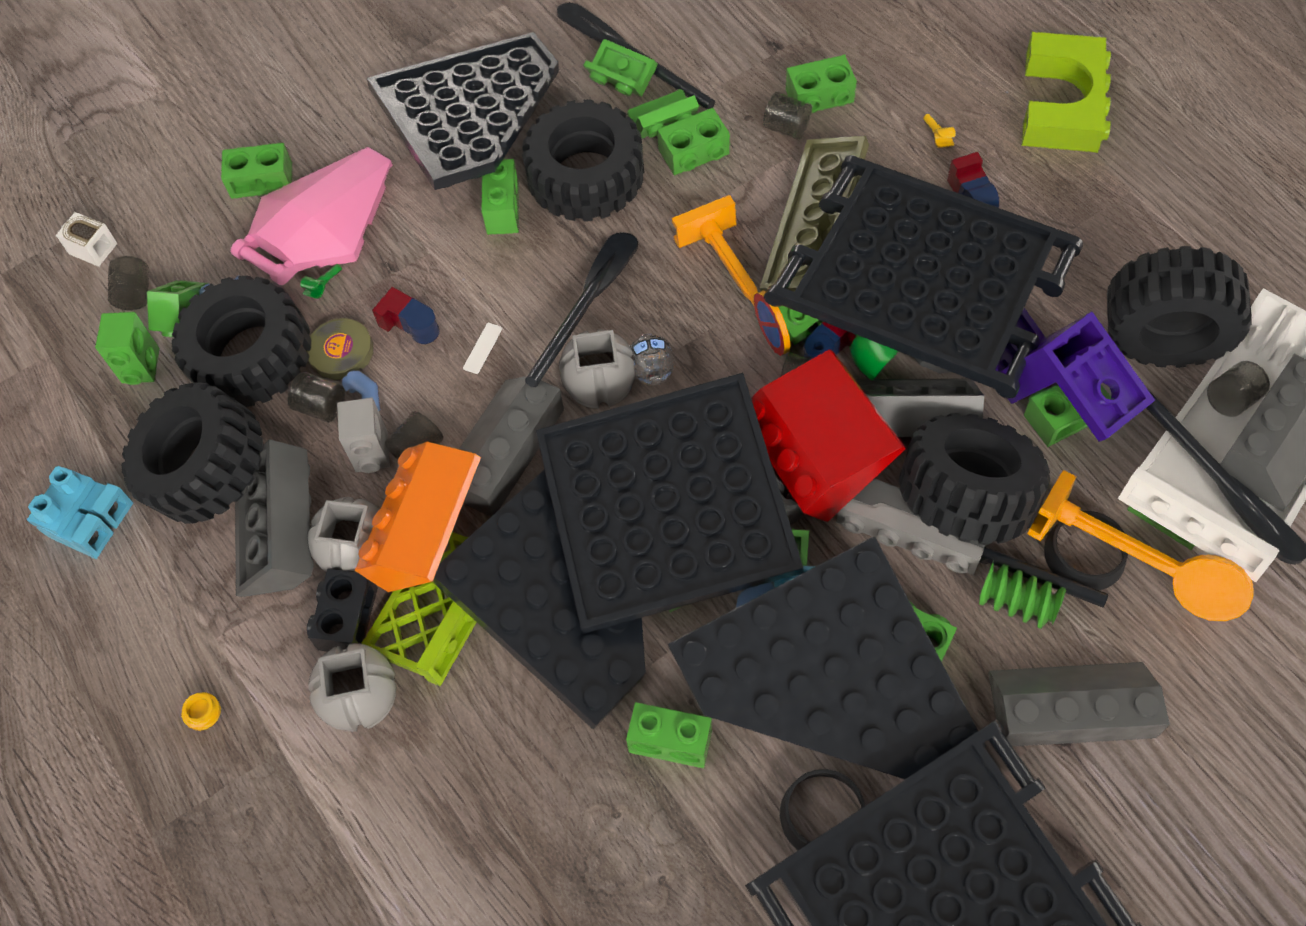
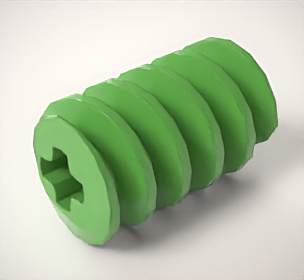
M992 562L979 595V605L984 606L992 598L994 599L993 610L998 612L1004 604H1008L1009 617H1013L1019 609L1023 610L1022 622L1027 623L1035 615L1037 616V628L1042 629L1048 621L1052 622L1053 625L1063 602L1066 588L1060 587L1053 595L1051 582L1046 581L1037 589L1036 576L1032 575L1025 583H1022V571L1017 570L1009 578L1008 565L1003 564L994 572Z

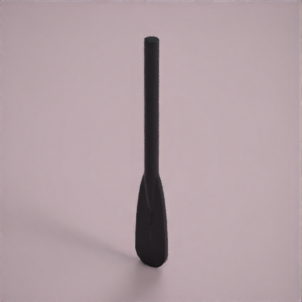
M563 3L558 6V18L600 43H602L603 39H606L648 57L627 43L614 29L581 5ZM656 62L658 65L653 73L655 76L676 90H683L687 97L695 95L698 104L706 110L714 107V99Z
M615 233L606 240L587 275L583 293L525 378V382L530 387L538 386L593 300L608 288L631 260L638 249V240L634 235Z
M1151 393L1155 401L1146 409L1217 483L1226 499L1255 535L1279 549L1276 557L1282 562L1291 565L1302 563L1306 559V543L1257 495L1231 476Z

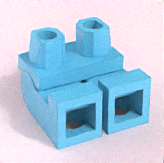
M57 466L49 476L51 485L45 494L35 496L29 504L28 508L31 514L27 521L37 526L36 528L49 538L97 559L114 533L108 526L117 529L133 502L118 486L109 483L103 485L95 482L90 477ZM114 502H117L118 508L116 512L110 516L108 514V511L110 510ZM95 531H98L97 541L89 545V540Z

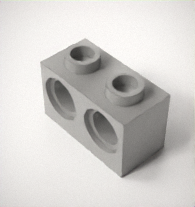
M373 397L338 402L339 441L355 472L373 473L382 468H389L388 431Z

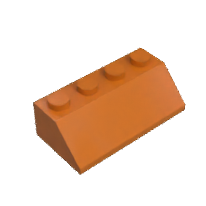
M425 442L405 449L398 459L399 467L395 477L386 487V498L383 505L373 517V528L368 540L363 543L358 555L360 559L354 571L387 592L433 582L481 457L476 453L431 442Z

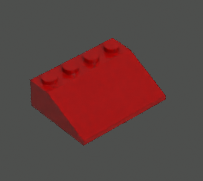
M830 349L761 387L751 397L772 466L802 512L825 522L830 521L906 449L834 351Z

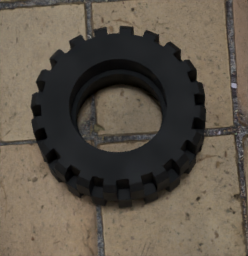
M584 99V102L576 103L575 100L567 101L566 105L562 107L558 104L550 108V113L547 115L545 113L540 115L536 119V125L532 124L526 133L527 137L523 140L522 156L529 190L542 208H548L549 213L558 217L562 214L567 220L575 221L576 218H583V221L586 222L593 221L592 218L600 216L601 219L609 217L610 212L614 210L619 212L626 207V201L630 203L635 198L637 190L641 188L643 183L642 137L640 131L637 130L635 122L629 116L626 117L625 112L617 107L612 109L609 103L601 101L600 104H597L593 100ZM592 152L607 157L602 163L585 169H574L561 165L565 159L578 153Z
M1180 246L1179 249L1169 250V247L1158 249V252L1153 254L1147 252L1140 255L1137 261L1131 260L1121 268V271L1114 275L1107 289L1108 334L1124 356L1129 359L1135 358L1138 363L1144 365L1152 363L1156 367L1166 368L1167 365H1175L1176 368L1186 367L1187 364H1205L1207 360L1212 358L1217 360L1223 357L1226 351L1232 352L1245 339L1252 325L1247 274L1234 259L1231 260L1228 255L1220 251L1215 254L1210 248L1200 247V249H1192L1191 246Z
M238 276L236 280L228 277L221 279L220 284L206 286L202 294L199 296L195 294L189 300L190 305L187 309L183 307L178 315L180 322L174 325L172 333L174 339H172L171 345L178 367L192 383H208L211 386L217 387L243 406L250 407L255 406L257 401L265 403L272 400V396L278 392L280 394L284 393L289 389L287 385L292 380L296 382L301 375V366L305 367L309 355L306 351H310L312 341L309 336V326L289 294L277 283L270 282L262 277H255L254 280L251 276ZM264 327L262 334L251 347L239 354L221 357L226 344L235 335L249 328Z
M200 382L179 385V389L171 388L164 392L162 398H155L149 404L150 408L145 413L142 412L136 419L138 423L135 428L130 429L127 436L129 439L128 445L124 446L122 456L125 459V462L121 463L122 473L125 477L124 482L128 491L132 493V496L137 501L176 522L181 521L185 524H193L199 521H207L213 519L215 513L219 515L229 510V505L233 501L238 502L244 495L242 491L247 485L251 486L255 479L253 473L255 469H259L262 460L261 456H259V452L263 451V438L260 437L262 435L261 427L251 410L215 386ZM196 448V450H195V452L193 453V455L189 458V456L191 455V453L193 452V450Z
M950 413L946 417L943 415L936 416L919 426L912 436L899 475L900 491L911 512L914 515H920L921 522L928 527L934 526L938 528L939 533L945 536L950 534L959 537V541L967 543L971 540L986 545L991 544L993 541H996L998 544L1004 543L1024 534L1035 520L1051 479L1047 460L1044 459L1043 452L1038 446L1034 447L1032 440L1025 434H1018L1015 428L1008 424L1006 426L997 423L998 420L989 417L983 419L979 418L976 414L969 413L966 416H961L959 413Z

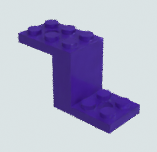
M1024 308L1016 327L1036 334L1040 339V344L1037 349L1024 358L1026 366L1019 379L1020 389L1014 398H1007L1011 404L1057 382L1098 442L1109 438L1155 401L1093 312L1045 337ZM1008 342L996 371L1006 374L1016 353V345ZM1101 383L1106 384L1110 388V400L1103 396Z

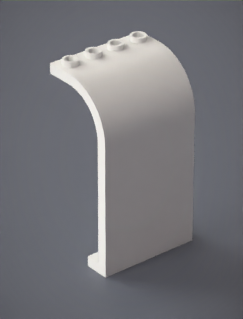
M1264 288L1251 306L1252 325L1245 339L1232 352L1226 351L1223 357L1215 361L1200 385L1176 416V419L1219 464L1294 353L1306 359V311ZM1167 430L1142 465L1136 469L1118 498L1208 554L1232 560L1242 567L1250 579L1257 582L1279 552V549L1255 535L1226 499L1217 483ZM1306 477L1284 511L1262 500L1289 526L1292 525L1306 501Z

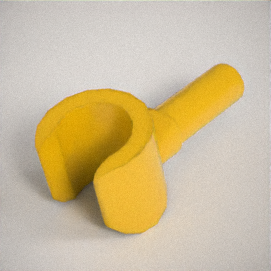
M926 114L923 119L934 132L936 146H954L952 137L956 136L954 127L941 128L930 114Z

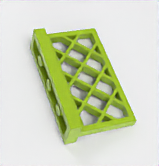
M452 532L448 541L451 550L443 553L440 562L457 548L456 544L461 545L468 537ZM429 582L417 587L413 586L393 591L362 644L381 652L390 663L422 675L428 682L441 686L477 622L450 597L445 599L443 591L436 584ZM436 589L439 601L421 608L418 596ZM412 599L415 611L397 618L395 610L398 605ZM442 610L444 618L440 625L427 630L424 617ZM418 620L421 633L403 640L400 627ZM394 630L396 643L384 648L375 646L381 634ZM424 642L425 651L418 663L409 660L405 649Z

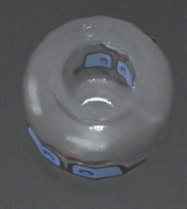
M644 334L630 345L632 349L630 358L634 361L635 379L651 386L662 384L674 371L675 362L671 346L664 337Z

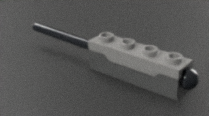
M873 479L838 512L836 523L841 524L846 530L852 533H864L872 537L875 536L880 543L886 546L904 548L920 559L938 561L957 573L974 575L978 563L992 565L993 562V565L999 568L1005 564L1008 565L1009 572L1015 573L1017 570L1022 571V577L1027 579L1032 575L1036 576L1037 583L1042 585L1049 581L1052 583L1053 589L1058 590L1060 587L1066 588V594L1104 608L1109 594L985 547L986 544H979L978 541L974 540L967 543L959 541V537L950 534L945 536L939 533L938 528L934 526L928 527L921 522L920 515H914L911 512L907 502L902 497L900 488Z

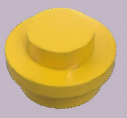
M205 692L189 696L182 707L184 723L189 728L198 731L206 730L213 726L221 713V705L217 698Z

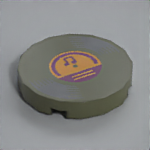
M348 318L333 319L320 325L311 334V349L306 351L312 368L324 378L339 380L347 376L348 372L357 371L360 368L363 370L369 364L373 355V341L366 327L358 321Z

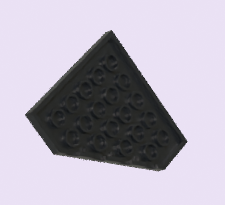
M531 32L367 78L373 96L434 190H438L496 172L557 76L559 67L556 58L538 36Z
M545 469L440 562L433 583L593 730L644 677L646 668L642 618L588 633H583L581 630Z
M875 536L667 644L703 715L904 780L978 732Z

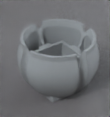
M597 329L593 333L584 331L578 335H572L573 339L563 349L559 361L560 377L566 391L576 402L590 408H599L602 402H605L608 407L621 402L630 392L636 377L635 356L628 343L621 336L615 334L613 330ZM606 352L613 354L614 362L580 366V358L585 355Z
M343 497L333 501L326 500L325 505L313 517L311 521L312 528L308 531L309 551L318 566L325 572L327 569L356 572L354 570L360 559L358 555L363 543L368 540L373 528V517L380 509L362 498L354 500L352 497ZM342 520L359 522L354 541L332 539L338 522Z
M350 643L347 649H342L340 646L334 647L321 658H318L311 671L308 682V689L311 692L310 704L318 717L335 729L357 732L359 725H363L367 729L372 728L388 715L396 697L394 669L381 652L370 646ZM362 667L365 689L334 695L332 674Z

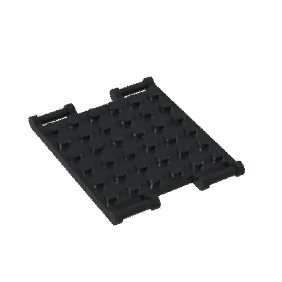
M852 155L847 156L841 165L842 171L832 188L822 196L819 202V207L823 212L828 214L840 213L818 251L799 244L792 247L788 254L789 260L775 284L769 286L765 292V301L771 306H785L996 389V392L1004 398H1014L1020 389L1019 379L1026 366L1025 357L1037 349L1040 344V339L1036 334L1016 327L1034 286L1042 288L1043 292L1050 297H1058L1062 294L1065 288L1064 279L1074 257L1080 254L1083 248V241L1070 233ZM860 175L861 178L849 199L843 197L842 195L851 179ZM1055 246L1060 248L1061 254L1053 272L1043 271L1042 269L1052 247ZM808 265L809 268L795 292L788 290L799 268ZM1009 342L1016 345L1017 350L1006 374L996 371V368Z
M998 719L745 885L751 897L756 895L774 926H794L769 886L778 879L783 884L808 926H1107L1082 889L1087 883L1117 926H1142L1140 922L1135 923L1101 874L1104 870L1096 859L1082 866L1073 875L1024 806V803L1042 792L1046 787L1039 777L1035 779L1002 733V730L1005 728ZM987 740H989L1020 785L1021 789L1017 792L1013 790L982 745Z

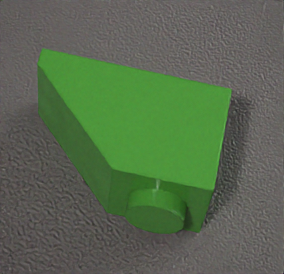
M176 280L147 291L148 330L161 331L162 336L173 337L174 325L180 322L178 315L183 307L187 309L190 305L189 300L195 294L199 296L201 287L208 283Z

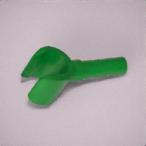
M336 264L318 279L304 276L300 286L306 289L302 294L312 298L322 297L325 284L338 274L342 267Z

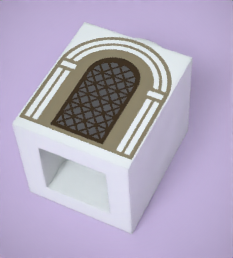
M76 212L56 234V237L69 255L98 267L118 244L105 224Z

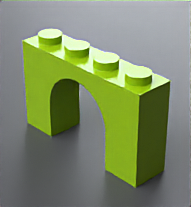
M1042 32L1031 33L1026 52L1025 76L1068 81L1078 87L1085 98L1067 104L1029 101L1023 120L1022 146L1098 153L1102 140H1107L1110 133V121H1106V116H1108L1111 98L1106 97V93L1110 87L1111 74H1106V70L1109 68L1111 51H1106V38Z

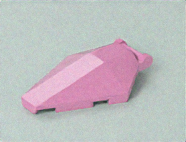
M366 147L262 196L248 235L244 239H238L232 245L231 254L239 260H247L270 275L271 280L278 285L286 284L298 271L314 266L321 268L327 265L333 266L356 262L364 244L363 235L366 227L372 224L386 186L384 182L390 167H392L391 160ZM260 247L284 263L275 264L255 250Z

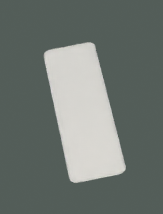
M492 323L486 324L463 370L474 374L480 372L502 331L501 326Z

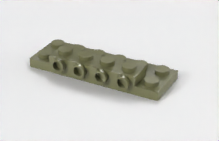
M866 136L811 139L806 141L760 284V291H767L769 286L775 284L789 260L788 254L794 245H803L816 251L820 249L840 213L828 214L823 212L819 207V202L822 196L832 188L842 171L841 165L847 156L852 155L865 160L869 147ZM860 175L851 179L842 195L843 197L849 199L861 178ZM808 265L799 268L788 290L795 292L809 268Z

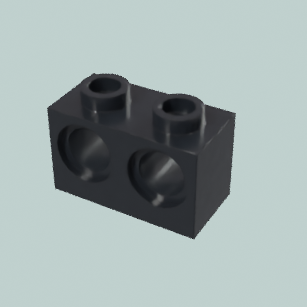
M327 569L324 581H320L317 587L316 600L318 604L315 615H311L307 623V636L318 651L328 652L337 646L347 649L350 643L362 644L366 636L378 589L376 584L357 572ZM352 590L347 598L338 600L341 593ZM343 624L337 633L329 634L333 626Z

